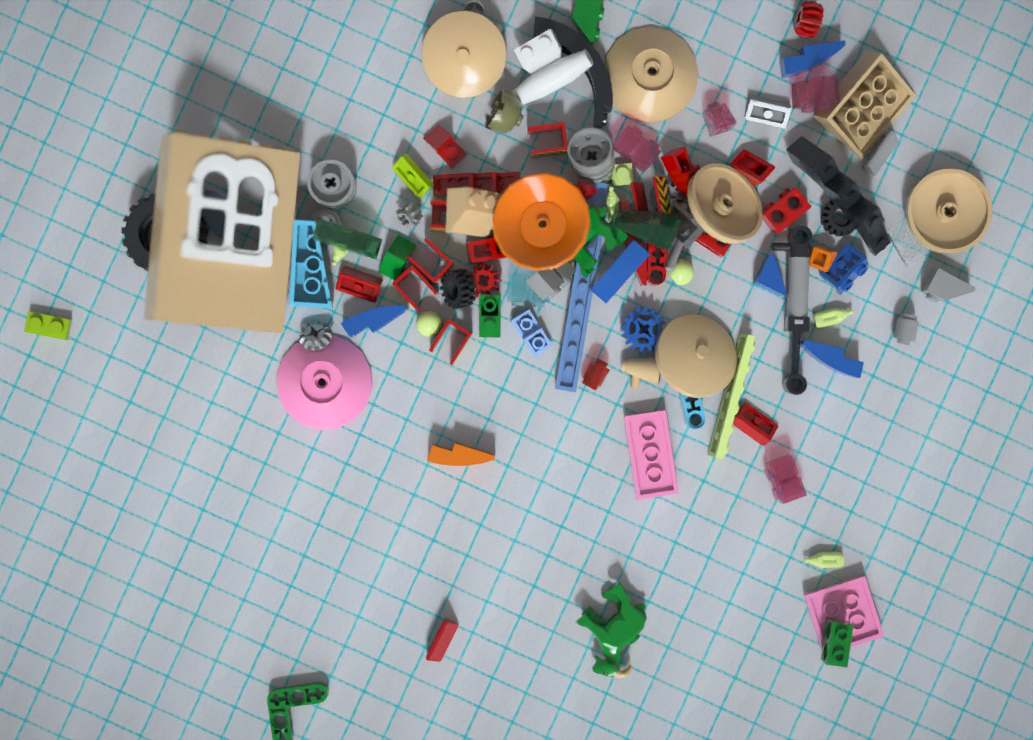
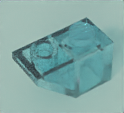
M509 275L507 301L511 302L512 306H524V302L532 303V307H545V303H550V298L547 297L542 301L526 283L531 278L530 276Z

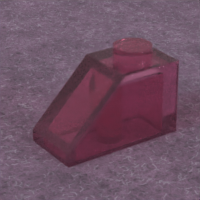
M719 102L709 104L702 113L710 137L730 131L737 124L726 103L720 105Z

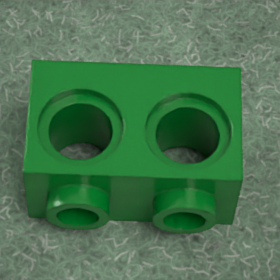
M832 618L826 619L821 660L826 665L848 668L854 627L849 621Z

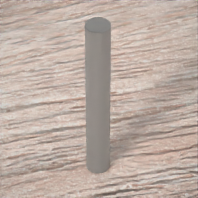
M677 238L665 268L669 272L674 271L683 243Z

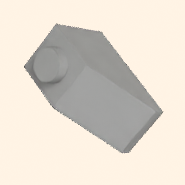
M937 268L932 269L921 292L926 294L925 298L937 303L938 301H945L974 292L976 288Z

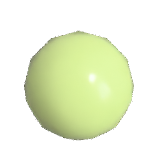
M678 259L674 271L667 272L678 285H685L692 280L694 268L687 260Z
M426 310L417 317L416 328L421 335L433 337L441 331L442 319L437 312Z

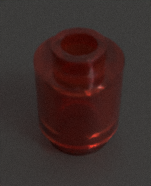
M599 358L596 361L591 360L582 376L584 378L582 383L594 390L601 387L610 371L607 368L608 363Z

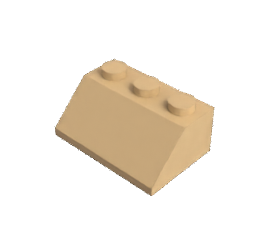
M468 187L447 189L446 232L492 238L494 235L492 218L497 201L502 194Z

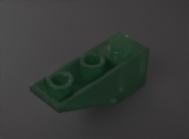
M615 210L609 224L634 235L638 239L668 251L682 221L660 211Z
M319 218L313 235V240L372 259H377L382 239Z

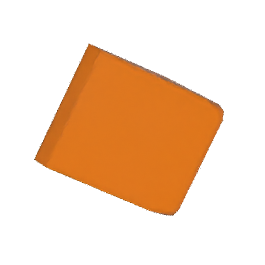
M821 244L814 245L809 266L828 272L838 251Z

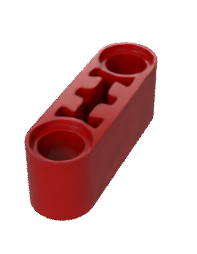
M660 223L653 225L649 229L647 236V252L650 254L647 257V283L651 286H658L666 279L667 270L665 268L667 265L669 231L664 224ZM658 228L663 231L662 239L654 238V229ZM652 243H663V246L660 245L658 247V253L662 254V257L658 258L657 265L662 264V267H651V264H655L656 260L655 256H652V253L656 251V245L652 246ZM653 270L660 272L661 279L659 282H654L650 278V273Z

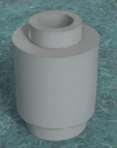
M905 313L900 314V318H897L893 337L897 339V343L910 345V341L915 342L919 323L917 321L918 316Z

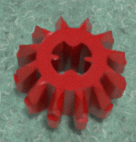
M804 1L800 5L794 22L796 35L804 38H813L818 34L824 16L822 4L815 1Z
M481 263L482 270L480 271L476 265L473 266L476 274L470 272V277H474L473 284H476L477 287L474 288V290L477 289V295H474L476 298L480 292H483L482 295H486V292L494 295V292L491 290L492 288L497 291L500 290V287L494 283H500L502 279H494L499 274V271L496 270L491 273L493 265H490L488 270H485V263ZM480 276H484V278L487 276L489 278L487 286L484 287L483 284L482 286L478 284Z

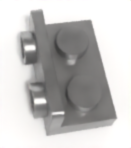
M673 200L671 204L677 210L668 218L664 225L688 248L704 232V229L696 221L693 214H689L691 212L689 207L683 202L679 205Z

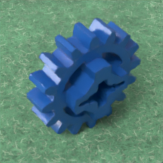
M644 306L642 311L636 307L635 314L629 311V319H622L626 325L620 326V329L625 330L621 337H627L626 345L633 344L632 350H635L638 346L640 352H643L644 347L648 351H652L651 345L656 347L658 336L663 330L661 326L666 322L659 321L662 315L658 314L655 316L654 308L647 312V306ZM646 315L651 318L645 321L641 320L638 316ZM632 322L634 332L630 335L629 327ZM639 324L648 326L646 329L648 335L638 332L640 330ZM655 324L657 326L656 336L652 333ZM645 338L648 343H638L636 340Z

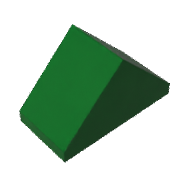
M398 235L386 251L378 272L395 281L401 276L409 261L407 258L411 257L417 245Z

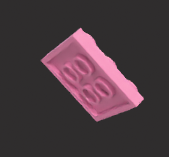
M864 575L803 594L821 651L827 618L846 620L854 625L851 647L884 637Z

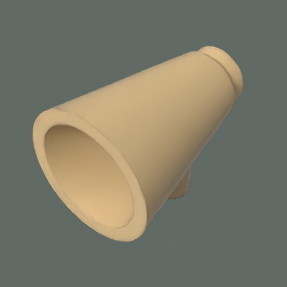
M655 357L623 359L622 371L632 375L631 388H639L640 378L659 385L661 373Z

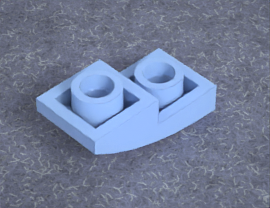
M529 308L511 318V321L534 357L552 346Z

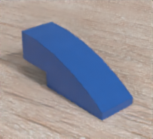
M846 41L803 46L799 50L800 55L784 57L780 61L782 78L796 76L820 66L846 45Z
M633 240L590 290L606 304L650 254Z
M406 305L378 307L352 316L342 322L341 325L350 338H353L368 327L372 333H375L409 309Z
M800 340V346L804 351L825 367L842 375L861 378L864 362L844 358L845 349Z

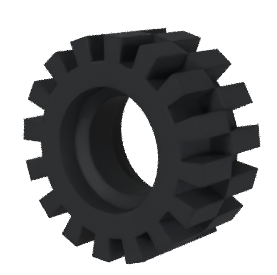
M833 200L828 202L822 209L823 213L820 214V218H822L821 225L824 224L825 226L823 229L829 231L830 235H836V237L851 234L856 230L849 219L845 225H838L834 221L833 215L840 208Z
M463 268L445 272L440 282L443 284V286H440V289L443 290V293H441L442 297H445V303H448V306L452 307V309L470 306L476 300L474 295H477V291L474 288L477 287L476 284H473L474 277L470 278L471 273Z

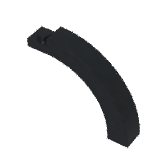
M535 16L533 38L549 29H553L562 47V53L568 56L582 50H587L590 54L593 65L584 73L589 80L594 97L593 128L602 130V126L607 124V113L604 112L611 113L613 107L612 84L602 58L588 40L574 29L558 21Z

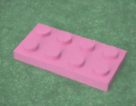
M666 410L624 416L636 499L678 494Z

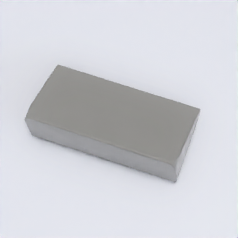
M750 95L745 119L786 128L791 112V104Z
M893 131L884 134L862 166V169L872 176L878 173L898 144Z

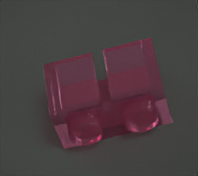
M820 76L791 83L792 109H800L801 113L814 112L815 108L820 110L830 109L831 105L839 103L838 77Z
M628 125L612 145L613 150L625 160L628 157L630 159L629 163H632L635 168L644 174L662 151L659 150L660 146L654 140L650 139L648 141L642 136L643 132L639 128Z
M788 454L765 463L766 469H764L767 480L772 481L774 488L771 491L776 501L779 500L780 503L785 504L807 496L801 477L798 478L796 475L799 472L792 455Z

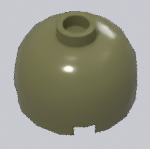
M504 89L503 91L501 90L491 105V115L487 114L485 128L498 133H507L515 126L519 127L524 115L521 114L522 106L517 96Z

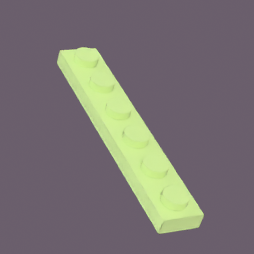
M739 334L736 345V371L730 383L725 387L708 451L709 456L723 459L728 451V439L734 429L733 420L739 410L738 401L740 394L744 391L745 375L749 371L750 356L755 349V336Z

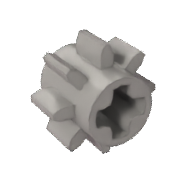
M403 201L395 212L398 222L404 227L410 225L416 227L423 217L420 206L412 201L409 204Z

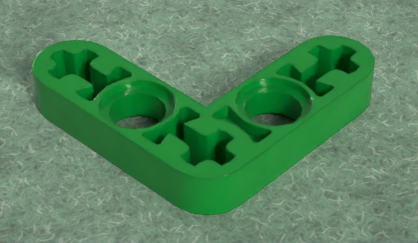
M315 682L273 689L267 697L272 739L279 740L281 738V730L287 728L288 730L283 732L284 738L293 740L289 707L324 702L329 694L328 686L323 682ZM317 687L320 688V691H324L321 698L318 697V694H312L308 700L307 688L310 689L309 693L315 692ZM295 690L302 691L304 694L303 700L296 701L292 693ZM286 692H289V703H287V698L281 699L279 703L276 700H272L275 694H278L279 697H284L287 694ZM277 714L284 715L286 723L282 725L277 724L275 716Z

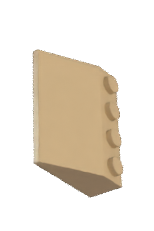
M866 50L814 112L813 116L824 129L859 159H863L916 95L882 53Z

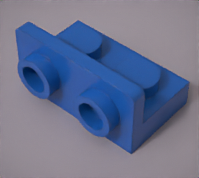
M847 243L837 253L829 271L824 272L821 270L819 275L841 295L853 286V281L858 276L861 277L866 273L869 265L867 257Z

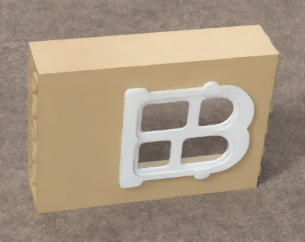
M184 130L168 132L167 135L161 137L144 320L283 333L300 153L293 152V148L289 147L273 149V145L270 144L253 146L251 141L246 140L230 142L231 138L227 137L210 139L208 134L196 133L195 136L187 135V131ZM218 171L226 176L229 183L227 200L222 201L202 197V182L207 173ZM247 176L258 178L264 187L262 214L259 217L238 214L236 211L238 186L241 180ZM202 207L222 209L226 212L224 243L221 247L201 245L197 242L199 212ZM236 223L260 227L259 248L257 251L240 250L233 247L234 226Z

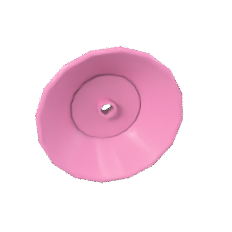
M334 335L330 343L320 350L305 349L300 342L294 344L282 358L276 376L278 396L286 412L300 424L318 430L336 429L355 420L366 407L372 390L371 368L362 351L349 340ZM321 378L326 380L325 386H320L319 380Z

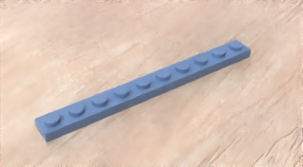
M590 183L591 186L597 188V193L586 202L588 207L595 205L603 208L605 206L607 209L606 198L611 184ZM598 234L586 246V249L597 261L602 236ZM576 262V272L573 278L555 389L576 392L593 294L590 289L595 283L598 263L593 266L595 270L587 278H584L581 274L580 266Z

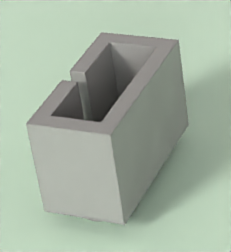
M566 262L554 269L537 271L526 283L544 301L549 295L551 298L555 297L562 290L560 286L565 288L573 281L571 276L576 270L569 262Z

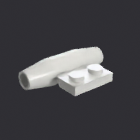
M553 29L547 30L514 49L523 69L532 75L512 90V94L517 96L521 105L541 99L571 83L593 65V60L588 51L582 50L562 58V47Z

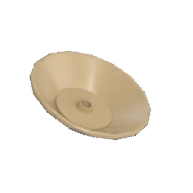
M652 26L631 30L616 40L606 55L604 64L612 84L613 104L616 109L631 119L649 123L670 119L685 109L695 94L699 75L695 55L685 40L670 30ZM648 69H655L656 74H649Z

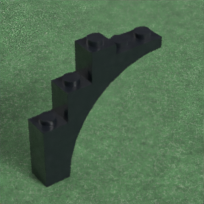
M803 136L799 137L786 149L792 163L813 179L848 217L873 255L876 256L891 243L883 225L885 219L880 208L862 196L857 183L840 172L831 155Z

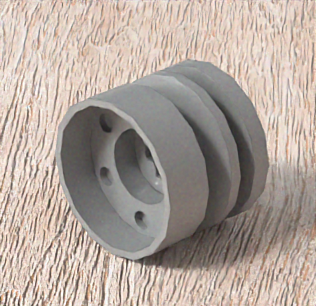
M593 127L584 128L576 132L570 139L567 147L574 174L581 181H587L591 184L606 180L613 173L616 164L612 141L608 134L601 129Z

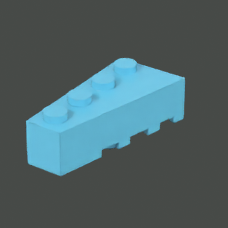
M294 219L289 306L333 308L316 220Z

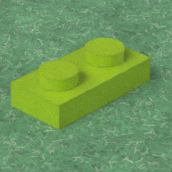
M407 153L402 155L392 167L394 172L418 199L424 197L434 186L432 181Z
M28 311L24 332L68 340L72 319Z

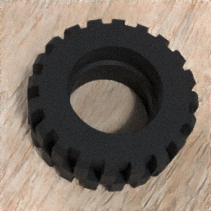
M156 193L149 194V198L142 197L139 199L137 206L132 205L129 208L131 211L130 215H125L123 219L126 222V226L121 227V234L125 235V239H122V244L128 249L126 251L128 257L134 260L133 263L138 267H142L146 271L149 269L151 248L147 235L148 229L153 222ZM199 212L197 242L201 245H207L208 242L205 239L206 236H209L208 229L205 228L206 221L200 215L201 212Z

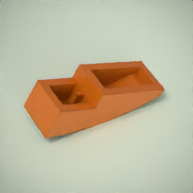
M455 442L453 450L432 444L427 461L440 465L469 466L492 461L495 458V454Z

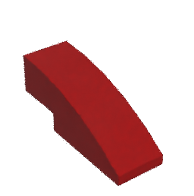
M684 146L672 149L660 158L673 183L688 201L687 190L689 181L701 168L699 164L692 165L687 149Z
M495 238L472 241L465 244L469 265L507 258L502 253Z

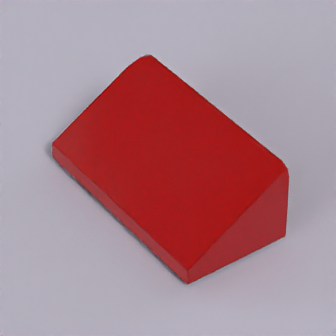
M343 266L339 274L336 290L376 303L383 279L348 266Z
M746 402L739 408L733 420L735 427L762 446L771 441L779 427Z
M447 618L443 620L426 654V660L440 662L443 659L458 628L457 623Z

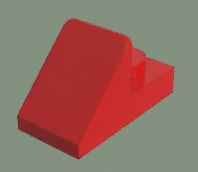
M439 124L423 138L451 169L467 156V153Z
M743 149L730 163L732 168L748 177L753 187L762 184L775 169L774 165L746 149Z

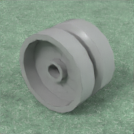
M324 160L317 163L309 173L307 181L310 195L321 206L328 209H340L347 206L354 199L357 192V182L352 171L344 163L337 160ZM331 182L336 183L335 187H329Z

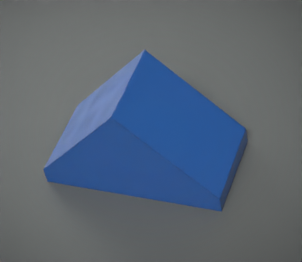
M771 254L765 257L753 283L781 296L787 294L775 256Z

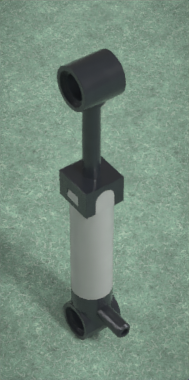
M803 225L790 230L787 236L789 243H772L773 251H789L787 315L784 317V331L792 332L791 374L789 373L784 377L782 387L785 392L792 395L802 394L807 388L805 377L799 374L801 332H809L810 242L813 236L811 230ZM797 231L803 233V242L796 240L795 235ZM794 378L799 382V387L796 390L790 387V382Z

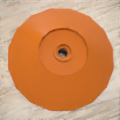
M549 173L526 175L509 185L498 199L492 218L494 238L502 253L516 265L535 271L554 269L573 259L585 244L590 227L588 204L580 190L564 177ZM542 221L547 222V225L544 228L540 227V223Z

